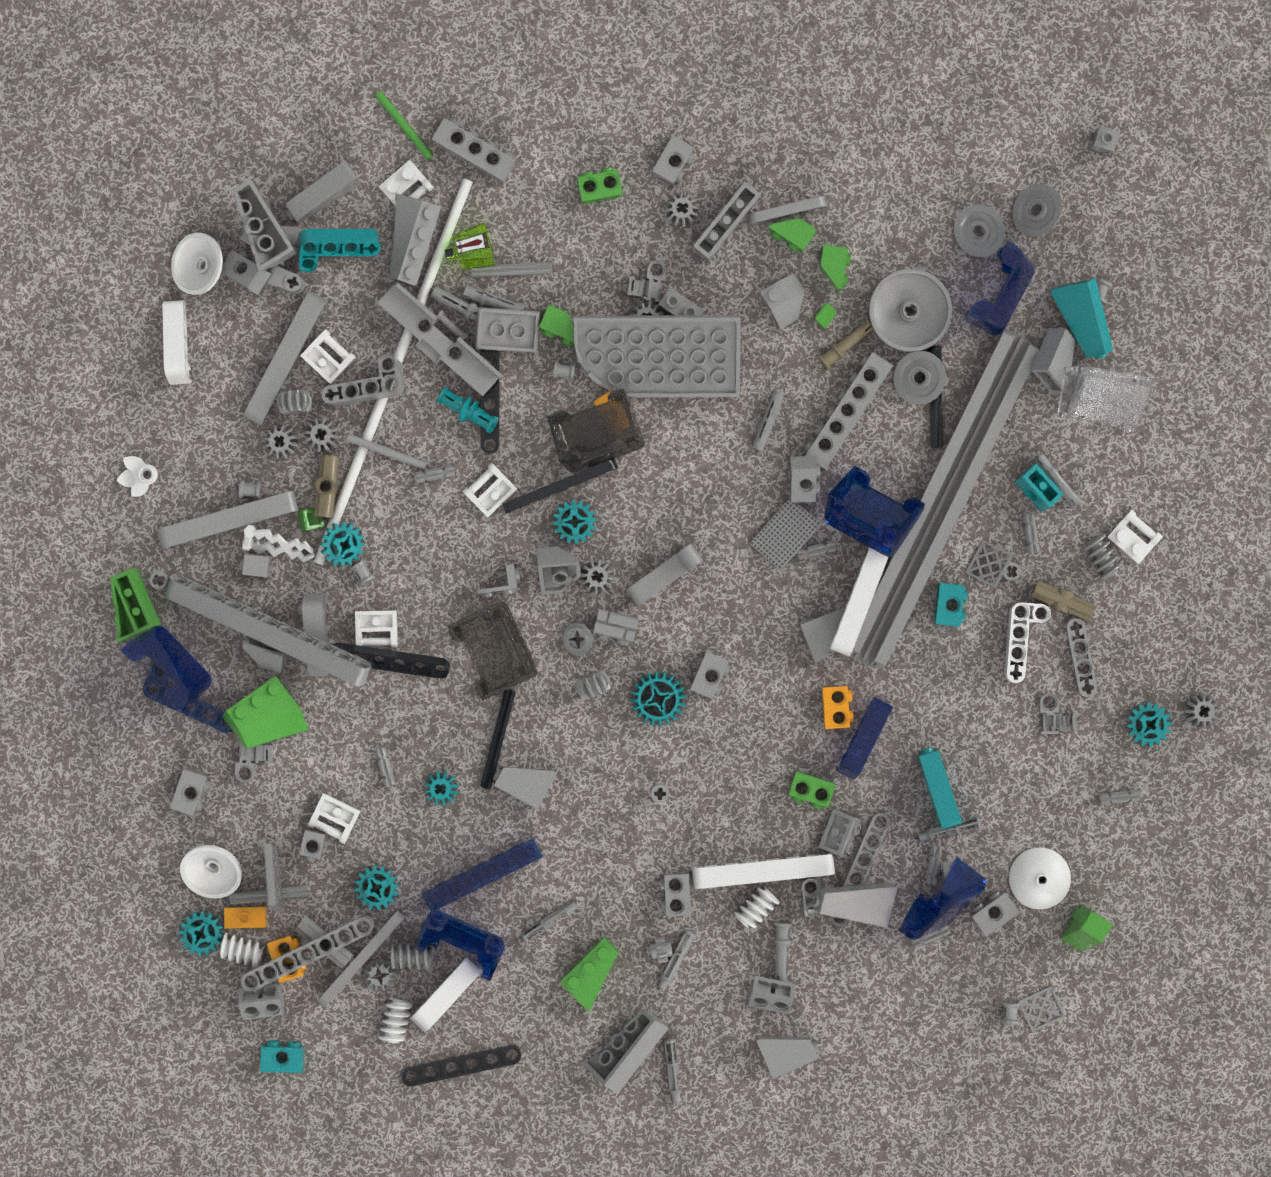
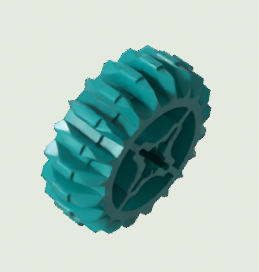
M655 671L654 678H651L650 673H647V681L643 677L639 678L643 684L641 686L638 683L634 684L639 690L638 692L631 691V694L637 695V699L633 698L630 701L631 703L637 702V706L632 707L633 711L640 709V712L636 715L638 718L642 714L645 715L643 723H646L649 718L651 719L650 726H654L655 720H658V726L662 727L661 720H665L666 724L669 725V717L676 721L677 717L674 713L677 712L680 715L683 713L678 709V706L685 707L686 704L680 702V699H686V695H679V692L684 691V687L678 689L676 687L680 683L679 680L675 681V683L671 682L674 675L671 674L669 679H666V672L662 673V677H658L659 673ZM655 682H664L670 685L673 690L660 692ZM647 685H650L652 696L648 700L641 702L642 691ZM653 689H656L660 696L669 694L662 700L663 709H661L660 704L658 705L657 702L648 703L652 701V697L655 698L653 696L655 694ZM672 696H676L673 709L667 713L664 705L665 701ZM651 705L657 706L662 716L651 715L644 708Z

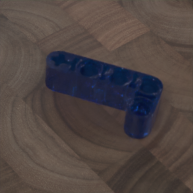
M876 697L872 699L847 751L841 757L842 760L835 771L852 780L861 773L893 706Z

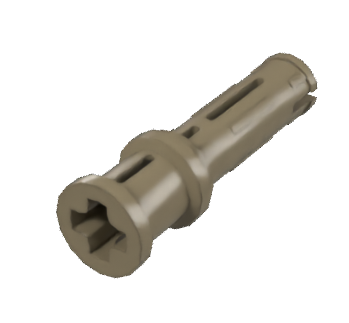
M865 319L863 323L837 344L832 343L826 352L822 355L819 354L817 359L824 368L829 371L831 365L837 360L844 358V353L873 331L871 323Z

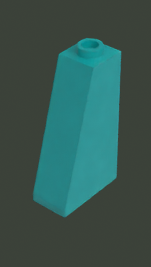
M1096 278L1060 285L1051 289L1052 297L1086 358L1094 357L1097 360L1107 357V353L1113 350Z
M933 747L922 749L921 754L917 755L938 826L941 829H946L963 824L939 750H933Z

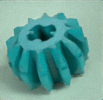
M436 771L437 779L433 775H429L428 778L432 783L424 782L425 786L430 787V789L424 790V794L431 793L432 795L427 800L431 801L433 798H436L434 802L436 806L439 804L440 799L442 805L446 806V798L450 802L454 801L450 794L458 795V792L452 790V788H456L459 785L458 783H450L455 779L454 776L446 779L448 776L447 771L444 772L443 778H441L440 771ZM444 784L446 786V788L444 789L446 790V792L438 793L436 791V789L438 788L436 787V785Z

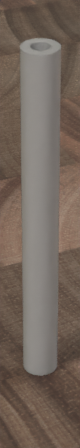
M350 433L346 439L347 442L423 470L427 463Z

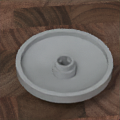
M918 269L896 271L884 278L874 290L869 303L870 323L875 334L887 346L902 352L922 351L936 344L949 328L952 318L951 298L942 282L928 272ZM908 308L913 310V314L910 316L907 315L906 309Z

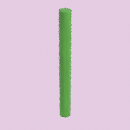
M381 91L375 95L376 99L427 160L434 155L385 95Z

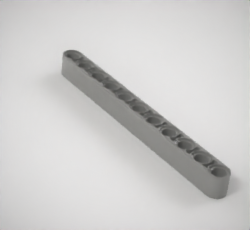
M172 575L170 577L165 594L167 599L355 686L365 685L371 668V664L368 661L181 575Z

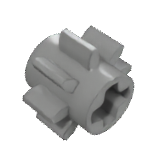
M665 937L655 938V943L650 944L652 959H658V963L668 962V957L673 956L671 941L665 942Z

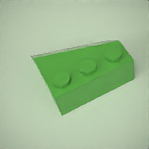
M276 676L229 708L222 715L246 749L309 730L301 709Z

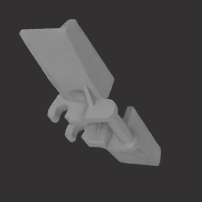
M397 281L379 300L378 304L419 340L415 345L419 352H424L436 367L442 360L481 396H484L501 377L502 374L465 342L470 334L464 333L445 316L446 313L443 310L435 316ZM422 320L430 322V328L425 332L421 331L418 327ZM438 322H441L458 337L455 344L435 327ZM453 348L461 350V356L457 359L450 357L449 353Z

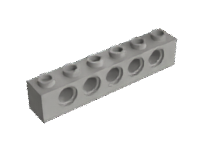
M873 352L870 356H864L859 364L862 366L859 373L854 372L848 381L851 384L847 391L843 389L838 396L839 404L836 408L832 406L827 413L828 421L825 425L820 424L814 433L817 435V438L814 442L809 441L803 450L806 453L805 456H815L816 464H820V468L824 471L893 367L892 364ZM869 370L874 373L873 381L865 380V371ZM854 388L862 389V398L857 399L853 396L852 391ZM843 405H849L852 408L850 416L842 414L841 408ZM831 423H839L841 431L833 433L830 430ZM825 439L829 442L830 447L828 450L823 451L819 448L820 440Z

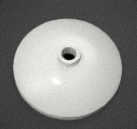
M192 233L180 241L173 253L171 262L172 276L179 289L188 294L200 295L209 291L216 284L223 265L219 244L213 237L204 233Z
M197 846L185 854L180 865V874L186 886L196 894L207 898H223L231 895L237 890L242 879V869L238 860L229 851L218 846Z
M1039 847L1026 850L1015 859L1010 868L1009 884L1011 891L1020 903L1029 908H1051L1060 903L1069 891L1071 884L1070 869L1063 857L1051 849ZM1044 876L1045 882L1039 883V877Z

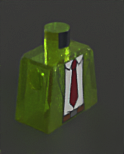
M485 222L455 234L456 247L445 249L447 261L459 259L463 269L496 266Z

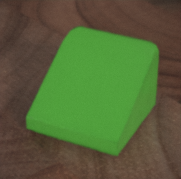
M825 303L814 318V322L826 329L837 312L829 303Z
M315 508L298 511L301 532L325 528L323 518L314 517Z

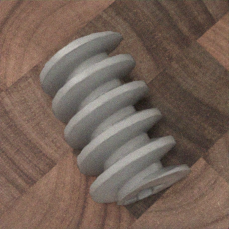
M1105 533L1086 542L1088 545L1084 549V551H1092L1088 558L1096 559L1092 566H1100L1096 573H1104L1099 578L1100 580L1108 579L1123 571L1118 570L1122 565L1121 562L1114 563L1118 556H1110L1114 549L1106 548L1110 541H1102L1106 537Z
M392 943L391 965L393 969L397 968L398 963L401 970L405 969L406 964H408L409 970H412L415 964L417 970H421L424 965L425 970L429 971L431 965L433 966V944L430 950H427L426 944H423L421 950H419L418 944H415L412 950L409 943H407L405 949L402 948L401 943L398 944L397 949H394Z

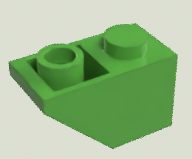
M800 218L773 223L768 228L772 238L780 242L782 237L786 239L785 242L788 243L787 247L796 253L804 251L817 231L816 228Z
M823 245L820 269L836 291H841L842 287L847 285L848 275L845 274V267L850 266L851 254H848V248Z
M548 305L539 329L542 330V335L551 339L554 336L562 337L561 343L572 347L574 344V327L568 313Z

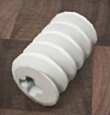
M766 887L765 890L757 888L759 896L752 894L753 902L745 901L748 906L747 908L740 906L741 914L734 912L738 920L749 930V926L757 927L755 920L758 922L763 921L761 914L768 916L766 908L774 910L772 902L775 904L780 903Z
M226 932L220 947V957L225 959L228 955L229 961H233L236 957L238 964L244 960L245 966L252 962V968H256L262 961L266 944L262 949H259V942H256L252 947L250 939L246 944L243 943V937L236 942L235 935L229 940L228 933Z
M389 998L392 1000V1003H388L385 1006L391 1010L384 1012L389 1018L382 1020L387 1027L380 1028L385 1035L378 1036V1039L389 1043H399L405 1039L402 1033H405L407 1029L403 1025H407L409 1021L404 1017L410 1016L411 1013L406 1009H411L412 1004L405 1000Z

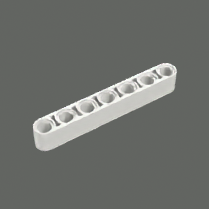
M881 520L878 522L877 530L873 534L832 640L831 650L846 656L851 655L899 531L898 527Z
M827 853L826 855L812 854L807 855V857L793 856L786 857L787 859L774 858L760 862L758 860L746 861V863L742 864L737 862L727 863L723 866L692 867L694 889L833 875L835 874L833 853Z

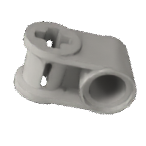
M277 265L269 268L267 271L271 275L266 281V285L274 286L276 289L292 294L303 292L305 282L299 275ZM296 280L299 284L292 288L290 282H295Z
M815 877L803 878L800 883L804 916L808 917L810 914L818 913L813 910L812 900L817 893V889H820V885ZM807 882H814L815 889L807 891L804 889Z

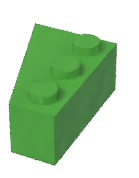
M137 568L128 569L111 577L112 598L116 613L114 618L118 634L116 636L117 643L129 640L161 625Z
M1081 904L1080 908L1076 907L1071 914L1073 919L1062 935L1061 940L1082 952L1084 948L1089 949L1090 945L1096 946L1102 943L1113 924Z
M605 936L560 979V984L588 1012L619 951Z

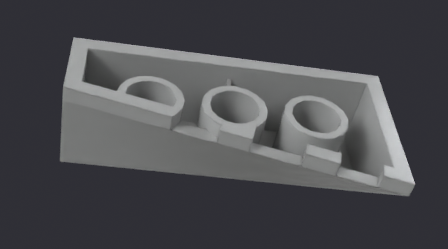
M249 179L234 188L233 193L258 271L261 272L279 265L297 254L254 182Z
M396 193L395 228L392 236L393 252H391L389 279L408 286H416L441 207Z
M643 1009L624 1025V1029L619 1034L615 1033L610 1037V1042L604 1047L600 1046L594 1051L595 1055L590 1060L586 1058L582 1064L603 1086L619 1093L669 1028L658 1017Z

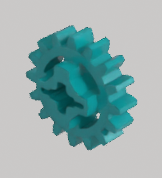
M572 500L571 505L564 502L565 508L558 507L557 509L560 513L553 515L557 518L553 525L558 526L555 533L561 532L560 539L562 540L567 537V543H570L572 539L575 541V544H578L579 539L586 542L585 536L592 537L593 535L590 531L596 530V527L592 525L597 522V519L592 518L595 511H588L590 508L589 504L583 507L582 500L579 504ZM570 509V515L567 519H562L563 514ZM578 509L583 510L588 517H581L578 514ZM573 516H576L578 520L585 521L577 524L576 528L572 524L565 523L573 520ZM588 525L587 530L580 535L579 530L582 526ZM562 527H569L572 530V535L567 534Z
M340 521L339 526L336 523H332L333 529L326 527L327 535L321 534L324 542H320L319 545L323 546L324 549L320 552L327 554L325 560H332L331 564L335 566L339 563V566L344 567L345 562L351 566L352 559L358 561L357 554L364 553L360 550V547L365 546V543L360 542L364 535L358 534L360 529L357 527L353 528L351 523L346 525L345 522ZM340 542L345 543L344 547L340 546Z
M1145 702V707L1138 704V710L1131 709L1133 716H1127V719L1131 720L1129 724H1126V727L1131 728L1128 735H1134L1132 740L1134 742L1140 740L1141 746H1144L1146 742L1148 747H1152L1153 742L1156 745H1161L1160 739L1167 740L1165 733H1171L1167 729V726L1172 725V722L1167 721L1170 714H1163L1165 708L1161 707L1158 709L1157 703H1154L1152 707L1150 702ZM1145 711L1154 712L1150 716H1146L1143 714V712ZM1136 720L1139 721L1138 730L1136 729ZM1160 720L1162 721V728H1161V729L1159 728V721H1160ZM1146 721H1153L1151 723V725L1153 726L1152 729H1146ZM1149 733L1155 735L1153 738H1144Z
M374 865L372 871L368 867L365 868L366 874L359 873L362 879L355 880L359 887L355 888L354 891L360 893L356 897L357 900L362 898L364 900L362 906L368 903L370 910L374 906H376L377 910H380L381 905L388 908V901L394 903L395 899L392 896H398L399 894L395 888L399 887L400 884L394 883L398 877H391L392 870L390 869L386 872L385 866L378 870L377 865ZM375 874L383 875L386 878L384 880L379 879ZM367 878L369 884L368 888L364 890L363 885ZM374 883L382 886L380 893L377 890H372ZM390 885L391 889L387 897L385 894V889ZM369 896L376 897V898L378 899V901H373V900L369 899L368 897H369Z
M196 911L193 913V918L189 915L186 917L187 923H181L184 929L178 932L183 935V938L179 941L186 943L183 947L184 949L191 948L190 954L197 951L198 956H201L204 951L206 955H209L210 949L215 952L218 949L216 944L221 945L222 941L219 937H223L225 933L220 932V929L224 925L217 924L220 918L218 917L214 920L212 912L206 916V912L202 911L199 916ZM204 920L201 925L192 924L194 921ZM210 925L213 926L215 934L211 932ZM202 928H204L203 934L206 936H203L200 940H198L199 933L197 931H200ZM189 934H191V936H192V939H193L192 942H191V940H190V938H189ZM203 942L211 943L206 947H200Z

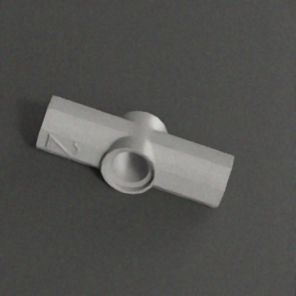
M305 916L295 928V931L308 942L327 933L308 916ZM329 940V946H328V947H323V948H325V949H330V948H331V945H332V944H331L330 940ZM342 947L326 956L343 969L354 954L347 948Z

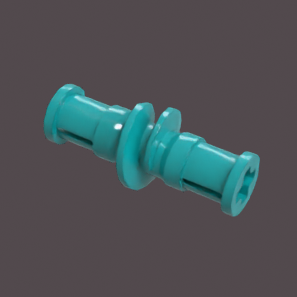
M447 387L441 391L437 398V403L440 405L444 404L455 413H459V421L466 422L469 419L472 423L486 429V432L489 434L494 430L499 420L498 417H492L481 408H477L479 401L471 404V396L465 401L461 396L450 392V389Z

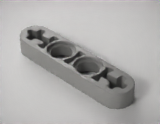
M820 196L748 214L747 219L749 226L774 221V218L794 216L798 212L802 214L827 207L825 196Z
M1072 618L1066 624V633L1077 690L1083 697H1092L1096 694L1097 683L1086 627L1081 619ZM1074 621H1076V624L1081 625V628L1078 629V636L1083 634V639L1077 638L1072 641L1071 636H1076L1075 631L1070 630V626H1073ZM1076 642H1082L1085 646L1084 651L1080 654L1074 651V644ZM1081 662H1086L1089 666V670L1085 674H1081L1078 671V665ZM1091 675V679H1087L1088 685L1093 686V689L1087 694L1086 691H1082L1085 681H1080L1079 677Z

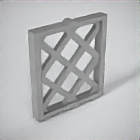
M983 540L965 573L978 579L980 582L996 588L1013 555ZM988 545L994 548V551L987 553L985 546ZM982 547H983V550H984V553H985V554L979 555V553H980V551H981V549H982ZM998 552L1006 554L1007 557L1000 559ZM995 554L997 560L990 562L988 556ZM986 557L987 564L980 565L979 558ZM976 560L977 567L971 568ZM1006 561L1002 568L1001 562ZM998 563L1000 570L993 572L991 565ZM988 566L990 573L983 575L981 568ZM979 569L980 576L973 575L971 571ZM1000 573L995 581L994 575ZM991 576L993 583L985 581L984 578Z
M1052 986L1018 1001L1024 1018L1027 1020L1032 1032L1066 1017L1060 1005V1000H1058ZM1047 991L1045 998L1039 996V994H1042ZM1049 992L1053 993L1054 1001L1047 999ZM1033 998L1032 1004L1026 1002V1000ZM1036 998L1044 1000L1041 1007L1034 1005ZM1046 1001L1053 1003L1051 1011L1044 1009ZM1023 1004L1030 1006L1028 1013L1025 1012ZM1056 1005L1059 1006L1061 1014L1053 1012ZM1033 1007L1040 1009L1038 1017L1031 1015ZM1042 1011L1050 1013L1047 1020L1040 1018ZM1052 1014L1058 1016V1018L1050 1021ZM1029 1017L1036 1019L1034 1026L1031 1025ZM1039 1020L1045 1022V1024L1037 1027Z

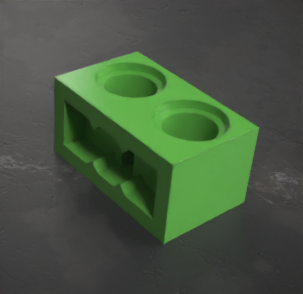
M612 167L601 170V173L585 172L581 174V177H577L582 205L623 197L618 169L613 170ZM611 178L615 180V186L607 188L604 185L606 179ZM591 182L596 187L594 191L587 192L584 190V185Z
M795 770L788 795L792 796L791 800L803 803L806 800L812 802V807L822 810L823 806L829 807L836 784ZM799 782H804L807 785L804 793L796 792L795 788ZM823 788L826 790V797L819 800L816 798L815 793L818 789Z

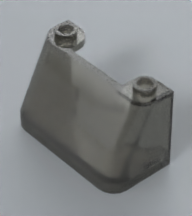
M624 389L611 391L607 397L608 402L574 415L559 410L547 417L559 462L568 471H582L637 451L645 446L641 429L628 394Z
M497 602L447 626L450 637L458 643L463 641L481 678L476 682L475 689L482 701L537 675L536 665L505 602Z

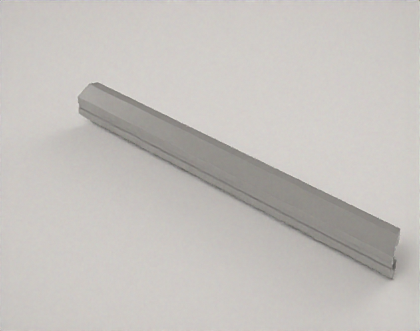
M1003 331L874 593L850 655L852 658L872 668L883 669L886 666L1031 371L1040 347L1033 341L1012 331Z

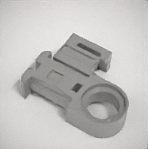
M659 260L652 261L647 266L646 277L642 278V281L635 280V277L630 276L626 296L643 297L644 301L660 303L662 300L659 299L661 282L665 281L666 275L665 264ZM658 264L661 266L662 273L659 276L651 273L652 265ZM632 280H634L633 291H631Z
M1052 693L1043 694L1039 699V713H1042V731L1039 732L1041 734H1058L1059 731H1076V712L1062 715V712H1059L1057 696ZM1047 696H1051L1054 699V705L1051 708H1046L1043 705V700Z
M241 741L236 742V744H239V762H235V777L238 781L245 783L253 780L256 775V763H259V761H265V764L273 763V745H259L246 749ZM243 767H247L250 770V776L247 779L242 778L240 775Z

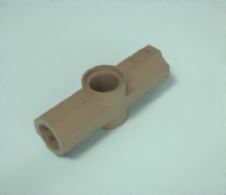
M321 455L319 478L315 484L317 495L314 517L333 519L335 495L338 492L337 478L340 457ZM327 482H330V483H331V488H330V490L327 491V492H324V491H323V486H324V484L327 483Z
M1039 580L1034 585L1030 596L1049 604L1052 608L1061 610L1063 613H1070L1086 621H1089L1095 604L1076 597L1072 592L1059 587L1057 589Z

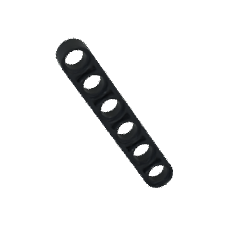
M481 349V356L484 359L487 357L495 358L496 365L494 368L500 372V351ZM500 378L496 381L494 388L489 389L484 396H481V409L492 417L496 416L499 419L496 427L490 434L481 427V448L487 454L497 452L500 445ZM488 398H493L496 401L495 408L491 410L484 406V402ZM488 439H493L496 442V447L492 451H488L484 447V443Z
M615 458L503 503V508L506 514L510 513L513 510L530 505V503L540 501L550 495L584 483L589 479L604 475L611 470H616L618 465Z
M344 643L333 644V646L353 655L356 653L362 654L364 656L363 659L371 664V669L432 678H445L450 670L449 661L440 657ZM380 656L385 661L378 662L374 659V657ZM395 660H403L405 664L398 665L395 663ZM421 662L425 665V667L419 668L415 665V663ZM441 665L445 667L446 670L439 671L435 667Z
M508 1045L410 1066L403 1071L402 1081L407 1086H416L514 1065L521 1059V1050L515 1045ZM510 1049L516 1050L518 1053L517 1059L509 1060L506 1056L507 1051ZM490 1053L498 1057V1061L494 1065L486 1061V1056ZM475 1058L478 1062L477 1067L474 1069L468 1068L466 1060ZM454 1062L457 1065V1071L449 1073L446 1070L447 1063ZM430 1066L437 1069V1075L432 1078L426 1075V1069ZM408 1071H414L417 1074V1079L414 1082L406 1079L405 1075Z

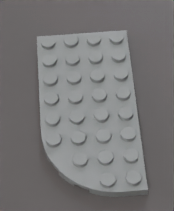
M740 315L574 316V345L579 362L587 372V375L595 383L614 394L636 398L740 397Z

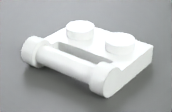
M411 160L406 162L379 186L395 206L396 193L404 194L418 181L422 185L408 197L419 199L427 191L430 192L434 189Z
M325 329L300 356L324 379L332 384L356 357L352 353L349 354L330 336L331 333ZM323 342L330 346L344 360L341 364L334 360L320 346Z
M493 463L487 466L488 469L469 488L466 487L462 491L487 517H490L517 490ZM495 474L498 479L477 498L474 494Z
M1132 509L1107 536L1110 541L1137 564L1145 558L1163 537L1159 532H1154L1140 520ZM1130 521L1151 540L1145 543L1126 526Z
M397 610L355 611L356 645L398 648ZM391 631V637L363 638L362 632Z
M323 793L308 823V827L312 829L315 827L345 844L361 811ZM321 815L344 826V832L319 821V816Z

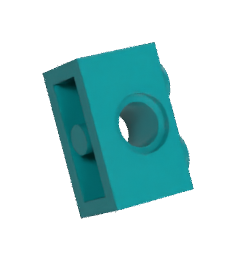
M1037 464L1028 467L1014 480L1041 512L1049 509L1064 495Z
M938 583L934 624L960 627L961 623H964L965 611L962 610L963 602L967 601L968 590H964L965 585ZM949 599H953L956 602V608L953 611H949L946 608V602Z
M276 1040L267 1041V1044L261 1046L260 1072L302 1073L304 1070L305 1045H300L298 1041H288L287 1045L279 1044V1041ZM278 1052H285L288 1059L281 1061L278 1058Z

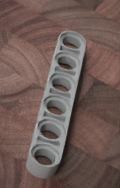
M879 812L872 816L842 887L855 886V884L850 882V876L853 873L861 875V881L856 885H864L890 825V820L884 813ZM878 816H883L886 820V824L882 828L875 826L874 821ZM870 835H875L878 839L877 844L873 847L868 846L866 843ZM867 854L870 859L869 863L864 866L858 863L859 856ZM830 916L831 922L836 926H844L848 922V919L836 922L833 916Z
M398 910L317 1000L320 1005L325 1008L405 918Z

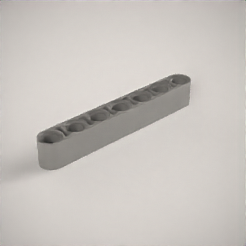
M311 291L307 293L244 412L245 418L260 426L265 424L264 419L272 411L275 405L273 403L274 400L284 388L283 383L294 369L292 366L304 350L302 347L313 333L312 328L323 314L321 311L324 306H327L328 300Z
M289 491L157 529L162 550L169 549L168 547L183 545L189 541H197L210 535H218L231 529H239L252 523L263 522L269 518H277L294 511L298 512L299 509L294 491Z
M363 915L248 971L241 978V986L246 991H254L367 936L374 928V921L371 917ZM363 920L369 924L367 931L359 928L360 921ZM341 930H347L350 933L349 940H344L340 937ZM323 939L330 940L332 944L330 949L322 947L321 942ZM304 948L311 949L313 953L312 958H306L303 955ZM286 957L293 959V967L285 965L284 959ZM266 967H273L275 976H268L265 971ZM247 977H255L256 985L248 984Z

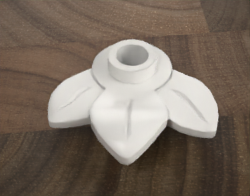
M125 457L123 461L127 470L118 477L117 482L125 487H131L132 497L142 496L147 492L149 485L157 480L158 472L154 466L145 464L139 457ZM146 471L151 472V477L148 479L144 477Z

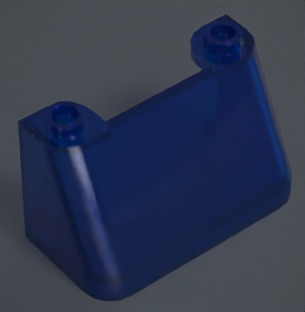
M1009 241L1001 247L997 255L1002 262L1001 271L1008 274V277L995 302L992 304L985 300H979L970 311H967L963 318V321L993 336L999 335L1005 330L1035 273L1033 264L1023 251Z
M854 466L829 492L824 518L831 527L884 556L892 557L899 550L923 513L925 503L913 497L906 499L904 504L899 503L870 487L871 480L869 474Z
M163 626L151 627L128 642L120 650L131 661H139L144 656H148L176 684L169 691L168 700L177 711L188 709L211 686L212 678L210 674Z
M957 857L951 863L950 870L939 890L931 898H923L924 895L922 893L916 897L898 931L909 939H919L952 923L984 892L987 886L986 879Z
M433 910L427 915L414 947L424 952L426 947L430 945L437 948L440 940L465 950L478 956L475 965L481 967V977L491 981L505 949V943L497 935L442 911Z

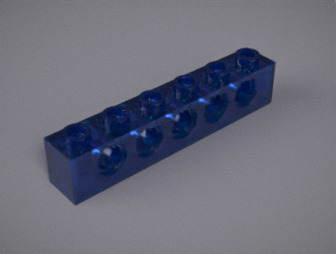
M535 837L424 891L422 896L430 912H433L542 858L543 853Z

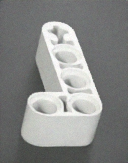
M184 300L165 301L162 304L165 376L170 385L191 384L192 380L189 379L191 367L188 363L186 304Z
M1021 602L1015 603L1010 607L1004 670L1005 678L1009 682L1019 683L1025 678L1029 623H1043L1049 620L1051 610L1044 604ZM1018 606L1024 609V615L1021 618L1015 615V609ZM1038 608H1042L1045 611V616L1042 619H1038L1035 615ZM1017 626L1023 630L1020 638H1016L1013 635V630ZM1015 647L1021 650V656L1017 659L1013 658L1011 654ZM1010 661L1021 662V666L1016 665V671L1020 672V675L1016 676L1015 679L1010 675V671H1014L1015 665H1010Z
M466 957L425 1003L412 1014L410 1019L424 1032L428 1031L482 971Z

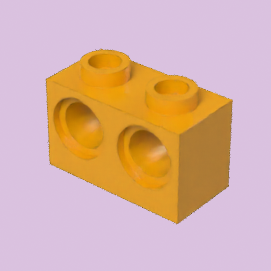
M848 686L822 687L824 729L850 728V723H853V710L849 711V702H852V691L848 690ZM835 691H840L843 695L842 700L838 703L832 700V694ZM836 712H842L844 715V720L841 723L833 721V715Z
M293 934L267 943L271 959L284 954L280 950L281 943H287L290 951L300 946L298 938H294ZM290 957L284 959L285 965L289 962L294 963ZM307 965L297 969L296 972L279 978V983L303 976Z

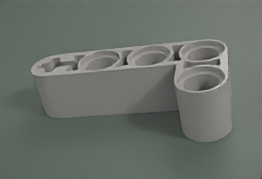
M385 354L378 361V377L326 386L322 391V399L334 407L398 396L404 390L401 362L392 355ZM393 360V367L387 370V363ZM392 381H396V387L390 390L389 384ZM376 384V391L370 394V387ZM356 388V395L350 397V391Z
M691 543L629 587L626 592L638 607L703 561V558Z
M326 593L304 594L302 600L304 632L328 643L327 607H325ZM307 664L308 677L330 676L329 673Z

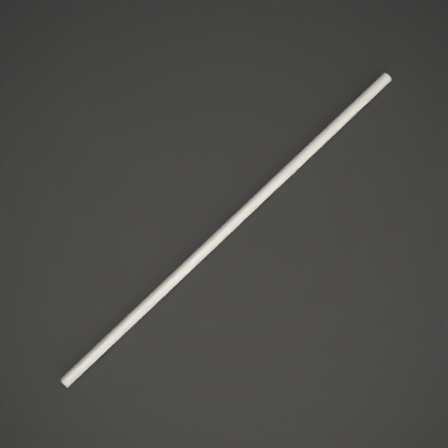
M463 178L417 295L416 299L424 306L445 255V249L449 245L473 182ZM404 328L394 357L401 362V365L413 336L406 328ZM393 360L390 364L389 369L393 367ZM395 381L389 384L390 390H392ZM388 398L376 400L363 433V439L372 441ZM358 446L334 507L333 519L329 520L327 528L333 529L332 523L339 525L368 449ZM319 545L313 562L323 565L327 554L320 552L324 549L321 545Z

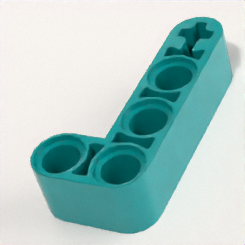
M304 229L298 235L297 255L299 268L307 273L317 268L318 256H375L381 250L379 235L374 229Z

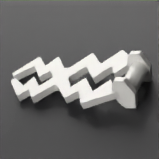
M248 525L244 529L242 550L249 551L252 549L258 555L267 550L273 557L285 552L292 560L298 557L303 563L315 557L313 548L306 541L300 543L295 538L287 542L279 533L272 535L269 529L255 530L253 525ZM254 536H255V537L257 538V540H258V541H256L255 543L253 542V539H252ZM265 536L268 541L261 545L259 539ZM278 541L280 545L274 547L272 544ZM306 549L311 554L304 555L301 551Z

